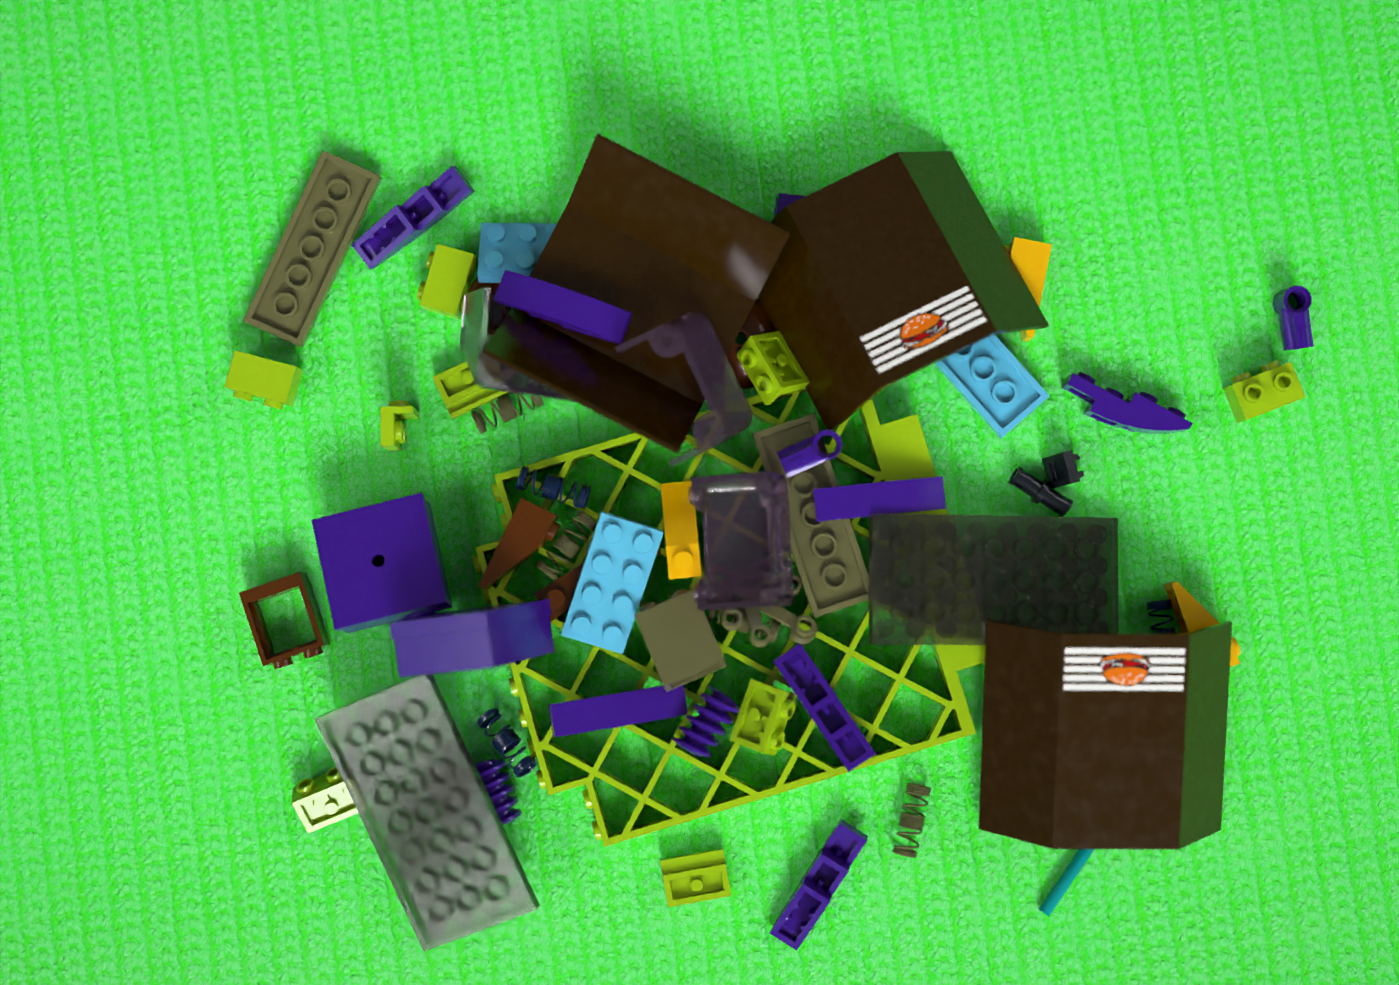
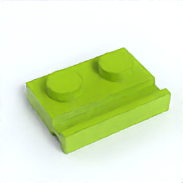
M480 354L432 377L451 419H456L510 393L496 361L484 354Z
M723 848L660 859L668 907L732 896Z

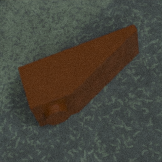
M521 498L478 586L483 589H489L545 546L547 540L552 542L561 525L556 522L559 516Z

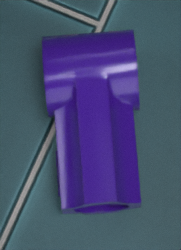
M1293 286L1281 290L1273 299V308L1279 315L1284 351L1314 346L1309 316L1312 297L1310 292L1302 286ZM1289 294L1296 298L1297 306L1295 309H1292L1287 303Z
M823 430L776 453L787 477L790 478L823 462L834 459L841 451L842 441L836 432ZM824 436L832 437L836 441V450L831 454L820 452L817 446L820 438Z

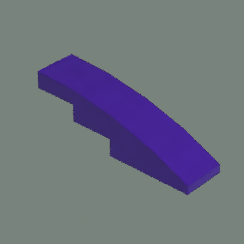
M451 166L431 185H424L404 204L396 205L358 238L352 246L368 268L373 270L435 225L474 193L475 190L456 166Z
M508 270L504 271L494 297L498 304L526 311L530 316L560 324L564 329L620 345L632 317L630 312L605 302Z
M943 476L813 489L817 522L946 509Z
M801 644L796 645L773 661L849 773L876 755Z
M661 685L549 704L553 737L688 715L684 685L668 692Z
M840 819L770 930L771 935L793 949L798 950L830 903L833 893L848 873L850 865L867 842L868 836Z

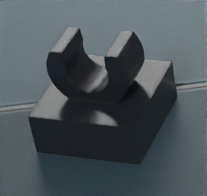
M1072 450L1042 458L1051 488L1079 482L1080 478L1084 476L1083 471L1078 472L1075 462L1080 457L1077 454H1073Z

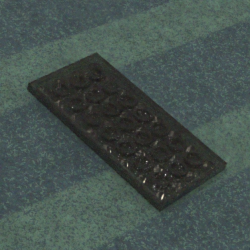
M871 513V516H869V644L985 645L986 620L1062 633H1119L1118 518Z
M433 674L411 677L314 719L424 952L537 910L540 904Z

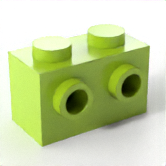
M437 244L435 252L431 251L427 259L426 269L429 270L426 282L422 281L418 289L417 299L420 300L419 305L424 310L460 320L478 262L476 256L469 252Z
M235 350L224 387L234 391L232 397L249 402L252 401L253 397L264 399L263 405L282 410L283 405L293 407L303 370L296 366Z
M1279 360L1261 366L1262 373L1251 377L1248 371L1230 378L1232 385L1223 388L1237 423L1305 398L1291 362L1280 365Z

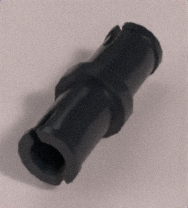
M1021 466L1013 472L1008 481L1010 485L1029 495L1032 502L1035 504L1041 503L1061 518L1068 512L1073 503V500L1068 499L1051 488L1050 482L1039 480Z

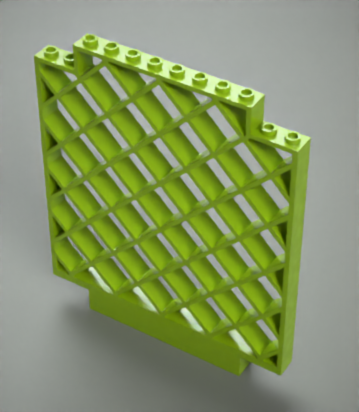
M806 389L780 394L776 400L790 397L779 419L756 408L764 404L760 395L697 414L692 426L714 419L715 421L703 442L687 434L684 442L698 449V452L682 482L692 480L705 454L748 476L726 518L695 502V510L722 524L701 564L702 577L728 528L770 550L771 553L768 559L772 563L777 554L795 563L792 553L781 548L786 539L784 529L776 544L732 522L754 480L770 488L767 477L758 472L762 466L760 456L753 468H750L714 449L710 444L725 416L740 411L772 427L784 423L799 394L806 392ZM872 398L858 410L877 471L841 452L834 458L839 463L872 480L871 483L937 477L918 415H911L880 425ZM850 417L837 427L835 432L839 437ZM637 433L628 434L526 465V467H529L526 483L534 469L538 473L563 465L558 474L559 477L564 478L563 485L576 461L594 456L617 468L623 474L603 509L607 513L612 512L631 476L661 492V483L635 470L650 441ZM831 438L828 445L825 444L828 454L835 451L836 441ZM639 442L627 465L605 454V452ZM522 467L494 475L496 483L491 484L496 502L502 501L505 513L500 515L504 530H506L514 513L506 482L518 479ZM533 478L529 483L531 486L533 485ZM535 480V488L539 489L542 483ZM562 494V501H564L566 496ZM545 498L541 508L550 511L555 501ZM568 498L567 501L564 502L565 504L573 507L578 511H583L586 515L598 521L600 514L594 512L593 510L585 507V509L583 510L577 507L575 508L573 500L570 498ZM947 508L891 515L901 547L857 525L860 518L851 519L850 521L854 533L895 554L875 592L876 598L866 601L869 605L848 645L845 646L819 631L814 636L844 652L828 681L832 690H834L851 657L892 678L870 722L849 711L847 712L854 722L867 728L863 736L869 744L876 733L898 746L877 752L876 755L854 770L976 734L957 671L984 663L985 630ZM662 517L657 528L664 532V518ZM591 531L574 564L565 562L551 554L549 555L555 562L565 566L570 571L584 563L594 531ZM500 540L475 547L477 555L473 556V562L478 574H484L490 562L487 553L495 551ZM659 546L660 555L667 558L666 550ZM542 547L537 552L548 557L546 551L549 550ZM903 557L905 558L925 623L881 601ZM520 565L504 576L498 587L495 583L489 589L482 588L487 605L502 604L500 597L512 603L525 602V600L507 591ZM763 566L761 572L767 573L769 571L768 568ZM714 576L715 580L723 582L722 579ZM702 577L694 578L687 591L695 590ZM756 579L753 587L761 586L763 581ZM641 600L639 607H642L648 603ZM808 602L801 615L809 616L811 610ZM877 608L918 629L896 673L854 651ZM556 618L550 621V623L562 629L564 621ZM804 623L799 624V627L804 631L810 629L809 626ZM736 630L729 631L723 643L717 641L723 656L727 653L768 675L765 684L772 686L774 680H777L790 687L785 678L778 674L779 669L775 664L771 670L728 647ZM927 633L948 699H944L905 678ZM790 636L778 658L788 652L795 643ZM592 645L593 648L571 688L530 667L529 664L533 658L522 660L521 663L518 661L505 665H510L513 678H509L512 694L514 697L519 696L522 708L518 709V714L522 727L529 728L532 738L527 740L530 755L537 758L541 770L536 771L541 790L547 789L549 796L586 784L587 790L582 791L587 809L593 808L596 821L592 822L593 832L597 841L602 839L604 847L848 773L843 763L832 766L802 750L815 726L811 716L795 745L784 740L782 748L791 753L775 783L759 789L726 773L740 744L732 743L720 768H717L676 746L677 743L672 739L669 742L637 724L626 725L623 727L666 749L643 792L600 768L622 726L613 728L595 764L551 742L553 739L552 724L542 740L523 673L566 696L564 702L587 698L578 693V690L600 650L643 673L634 690L642 689L649 676L662 683L658 672L653 670L655 664L652 657L646 666L625 654ZM715 672L704 677L697 692L684 686L685 696L693 699L687 709L688 715L692 716L695 710L694 704L700 703L705 706L706 703L700 695L706 690L707 684H709ZM901 683L942 705L926 737L910 743L879 728ZM952 710L957 728L940 733ZM728 711L730 717L736 722L738 715ZM684 715L673 737H681L682 732L679 728L680 726L686 727L689 722L686 718L687 715ZM545 749L589 774L555 784ZM671 753L715 776L701 804L697 808L681 812L650 795ZM798 756L822 769L786 780ZM595 776L639 800L622 831L612 834L609 832L594 782ZM721 780L745 792L710 803ZM644 804L668 815V817L633 827Z

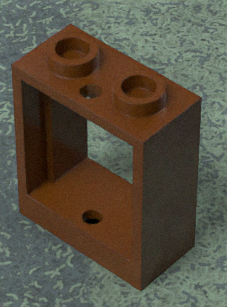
M298 572L239 593L263 666L273 664L274 670L293 664V657L303 654L304 658L308 659L322 654V647L330 645L307 572ZM300 589L316 640L275 654L258 602Z

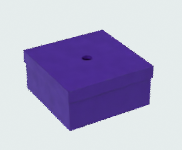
M423 493L312 520L334 630L351 633L453 607L431 506Z
M541 599L458 609L389 623L391 640L394 639L399 677L494 668L555 652L549 616L552 615L550 600Z

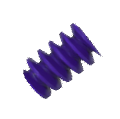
M709 684L707 685L713 694L702 693L700 695L706 703L705 706L698 704L693 706L699 714L698 717L691 715L686 717L692 725L691 728L683 726L679 728L685 737L683 739L672 738L678 745L698 757H710L712 755L706 745L717 746L719 742L713 734L724 735L726 733V730L720 723L732 724L733 719L728 714V711L739 713L740 711L734 700Z
M490 759L466 767V769L476 770V773L469 780L471 782H480V785L473 790V794H482L484 798L476 803L477 807H487L488 809L480 815L481 819L491 820V823L483 828L484 830L508 824L522 813L520 809L511 808L518 801V798L516 796H507L514 789V785L503 784L511 776L510 772L500 771L507 764L505 759Z

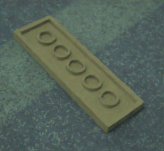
M322 150L243 319L245 323L301 348L304 347L382 179L380 175Z
M814 413L755 432L752 435L802 581L812 616L816 618L876 597L850 519L817 522L813 489L838 486L830 460L788 478L776 453L820 432ZM820 438L817 444L818 449L823 454H828L823 438Z

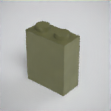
M687 589L676 591L669 596V600L660 604L657 602L648 603L639 609V613L634 614L666 692L727 667L694 589L691 591H687Z

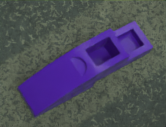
M1081 372L1078 375L1075 373L1069 375L1061 387L1089 403L1083 413L1084 415L1116 428L1149 434H1167L1188 430L1192 425L1191 422L1185 419L1186 415L1173 407L1166 409L1156 404L1158 400L1148 393H1134L1124 401L1122 400L1123 394L1112 388L1107 387L1106 390L1095 385L1096 380Z

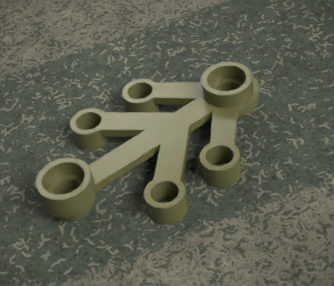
M761 558L756 561L754 566L731 570L724 564H714L705 570L703 584L711 594L717 596L723 615L721 623L726 630L735 631L742 622V614L733 607L731 595L742 600L751 631L750 642L754 646H766L771 637L769 628L762 623L759 611L789 627L790 637L796 643L807 644L814 639L817 632V624L814 619L807 615L796 616L768 600V598L782 595L796 596L802 586V581L797 575L789 574L784 577L782 582L747 588L739 582L755 578L764 581L772 576L774 566L769 559ZM765 566L769 572L762 573L758 567ZM721 575L725 578V581L719 582L715 580L714 576ZM793 582L797 588L790 589L786 583ZM734 616L737 622L729 623L726 617ZM804 623L808 625L810 629L804 631L799 627V624ZM761 632L766 638L759 640L755 637V633Z

